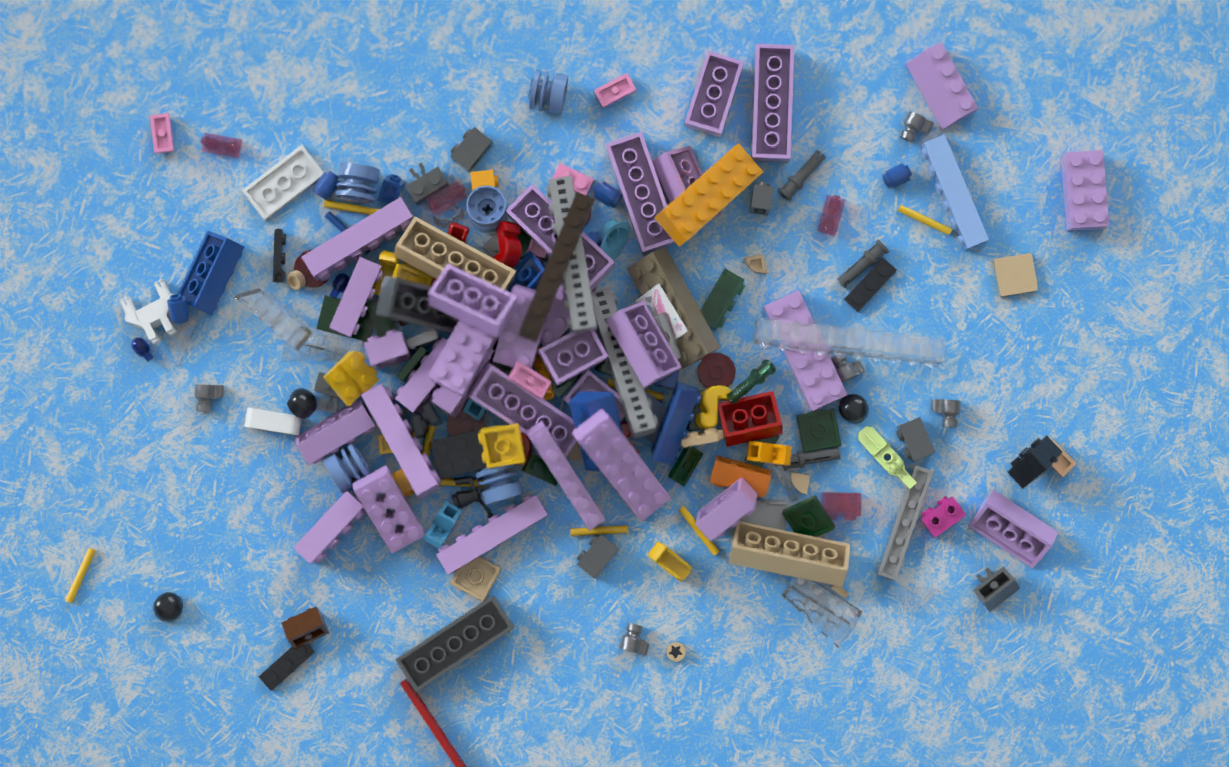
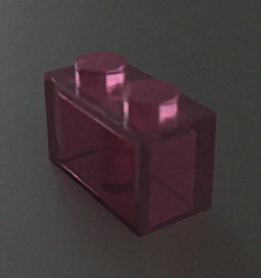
M821 493V504L831 520H837V516H845V520H856V517L861 516V493Z

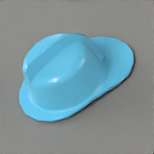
M610 218L600 230V238L602 240L600 248L612 260L616 259L624 248L631 232L629 223L618 222L616 219Z

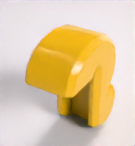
M384 250L380 253L378 259L381 266L380 271H383L380 281H375L373 288L376 289L374 295L380 296L384 276L392 277L396 264H401V259L395 257L394 252Z
M713 386L702 391L698 404L702 413L695 416L697 426L703 430L715 427L717 425L718 400L736 399L735 393L726 386Z
M660 541L656 542L648 553L650 559L680 582H683L692 571L690 564Z

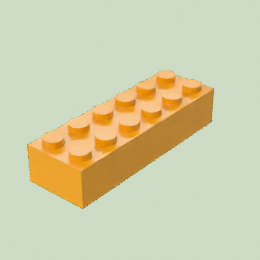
M738 143L654 218L680 247L760 176L763 171Z

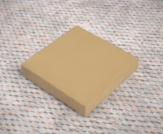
M1032 253L993 259L999 297L1038 291Z
M479 556L459 568L450 584L483 602L502 568Z

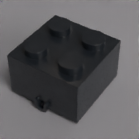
M1047 435L1043 439L1038 437L1030 444L1029 448H1024L1018 454V457L1010 463L1012 467L1007 473L1024 489L1047 471L1053 463L1058 462V457L1063 452Z

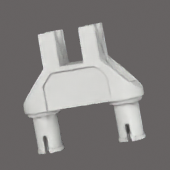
M165 279L158 280L160 284L157 281L153 284L160 298L139 310L135 309L130 296L124 297L126 301L123 299L119 301L126 314L125 322L145 330L149 341H152L153 344L160 342L155 328L162 324L170 336L177 333L170 319L167 300L174 294L170 293Z

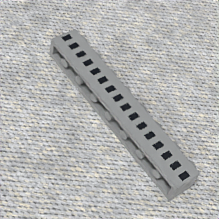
M572 176L549 179V186H546L547 196L552 199V204L549 205L550 215L555 217V223H552L554 235L557 234L559 236L575 197ZM581 233L565 272V279H562L561 282L562 289L567 291L568 297L564 299L566 310H570L571 317H567L569 329L573 328L574 334L597 330Z
M610 287L593 291L591 294L597 333L608 355L607 363L632 439L654 434L658 421L656 415H652V403L650 397H646V387H643L633 367L606 322L608 318L619 311L615 305L617 304L616 295L611 293Z

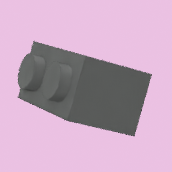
M476 127L472 130L468 129L462 137L464 140L461 144L457 143L451 150V159L468 173L472 171L493 145L492 140Z
M759 182L758 185H754L749 213L769 214L774 187H770V184L765 182Z
M921 417L897 426L896 435L899 441H903L905 445L903 451L907 460L910 459L913 462L935 453Z
M595 535L589 543L591 545L590 549L587 552L583 550L577 557L579 561L577 565L594 579L619 550L603 535L599 537Z

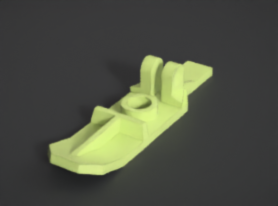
M865 426L858 432V440L890 475L899 477L909 489L917 484L905 470L904 461L873 427ZM890 455L891 459L889 461H886L884 459V456Z

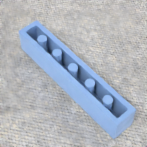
M945 134L924 142L921 146L922 149H920L921 155L929 163V174L937 182L935 184L936 191L939 195L942 194L944 210L949 212L952 218L950 219V224L953 230H957L959 235L957 240L960 247H964L966 251L986 243L989 238Z

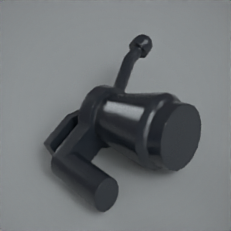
M472 476L454 478L456 485L470 484L472 489L458 491L452 495L455 507L463 509L476 501L487 511L488 519L493 517L490 509L481 500V486H479L477 491Z

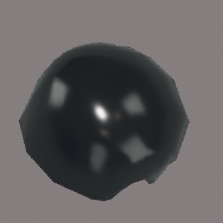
M298 388L291 393L287 406L296 417L305 419L309 418L316 410L317 400L311 391Z
M850 394L840 401L839 413L844 420L851 424H857L867 418L869 407L867 401L862 396Z
M166 592L158 596L153 606L155 616L162 622H173L181 615L183 610L181 598L172 592Z

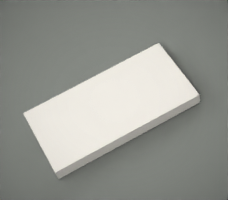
M301 145L244 188L242 192L261 217L267 221L317 183L324 172L305 147Z

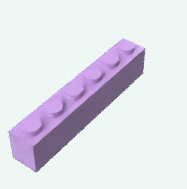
M541 421L527 430V435L589 531L604 522L605 518L544 423Z
M531 494L521 499L522 504L517 507L514 504L505 509L506 513L502 516L494 515L488 519L489 523L485 526L479 524L471 529L473 533L465 536L463 534L454 539L455 544L450 547L446 544L438 549L439 553L436 556L447 574L453 573L548 516L536 495L532 497Z

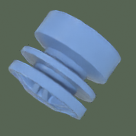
M536 70L529 88V109L535 110L536 103L539 102V111H542L546 103L549 104V113L562 115L568 86V75L556 73L553 81H549V72L546 71L544 78L541 79V70Z
M340 163L338 176L345 179L346 182L337 183V187L344 190H337L335 196L352 203H374L376 197L370 194L377 193V190L369 186V184L378 183L380 170L363 164Z
M480 186L474 189L468 196L466 202L467 213L471 223L479 231L485 233L496 232L498 224L501 221L508 220L506 199L496 187ZM488 209H491V212H489V215H486V212L488 211Z
M353 443L347 445L351 454H348L342 448V459L334 453L323 460L331 477L343 494L353 489V478L360 480L362 479V473L364 476L371 474L368 462Z
M515 464L492 468L486 467L476 473L477 478L486 476L487 479L479 482V486H489V489L482 492L485 505L524 494L521 483L511 482L510 479L518 475L517 471L508 473V469L516 467Z

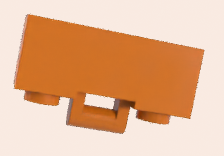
M716 455L709 482L717 487L725 486L728 488L743 477L757 493V498L766 496L772 470Z

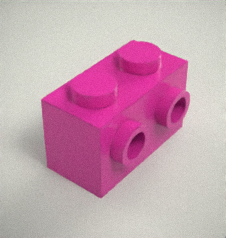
M944 496L937 501L938 506L933 510L929 507L921 513L923 517L919 520L933 538H936L966 516L953 496L949 498Z

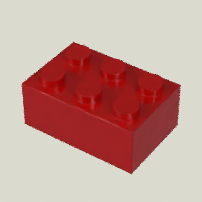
M774 391L718 403V415L724 432L726 447L783 435L782 422Z

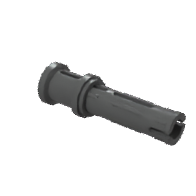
M819 150L815 151L795 176L792 175L788 178L789 181L783 188L777 190L785 200L790 202L797 190L803 188L802 183L826 159L824 154L816 159L821 153Z
M877 240L872 248L864 251L863 257L837 278V281L843 288H846L867 267L875 265L882 255L888 254L889 250L880 240Z
M836 447L808 453L797 451L796 454H791L790 465H782L784 471H787L788 468H803L806 464L840 460V450Z

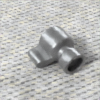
M909 111L904 121L906 128L902 130L900 137L914 143L916 132L930 133L934 123L922 115Z
M844 352L831 358L833 365H836V371L842 383L865 372L860 361L848 363Z
M195 384V398L198 400L196 411L211 412L212 405L210 400L224 396V385Z
M932 399V411L945 416L942 420V427L958 426L956 416L960 414V400Z
M628 623L626 628L628 632L622 637L620 649L647 655L649 643L639 638L643 626Z

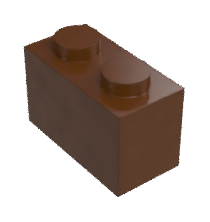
M317 606L282 622L287 641L294 650L329 634L325 619Z

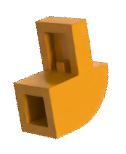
M749 441L747 460L790 465L792 446Z

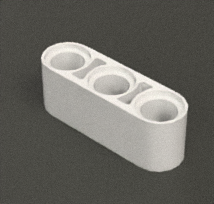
M247 408L244 427L299 436L302 419L291 414Z

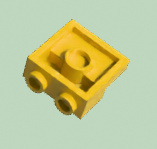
M359 351L348 352L323 376L346 406H350L362 393L367 392L379 380L376 376L378 373L372 366L368 367L364 362L366 360L365 356Z
M519 423L484 427L478 433L480 445L483 444L484 450L482 452L483 463H486L487 468L526 462Z

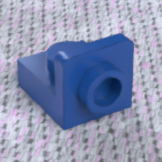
M395 174L387 175L383 179L378 201L390 204L398 199L405 180H402L400 176Z

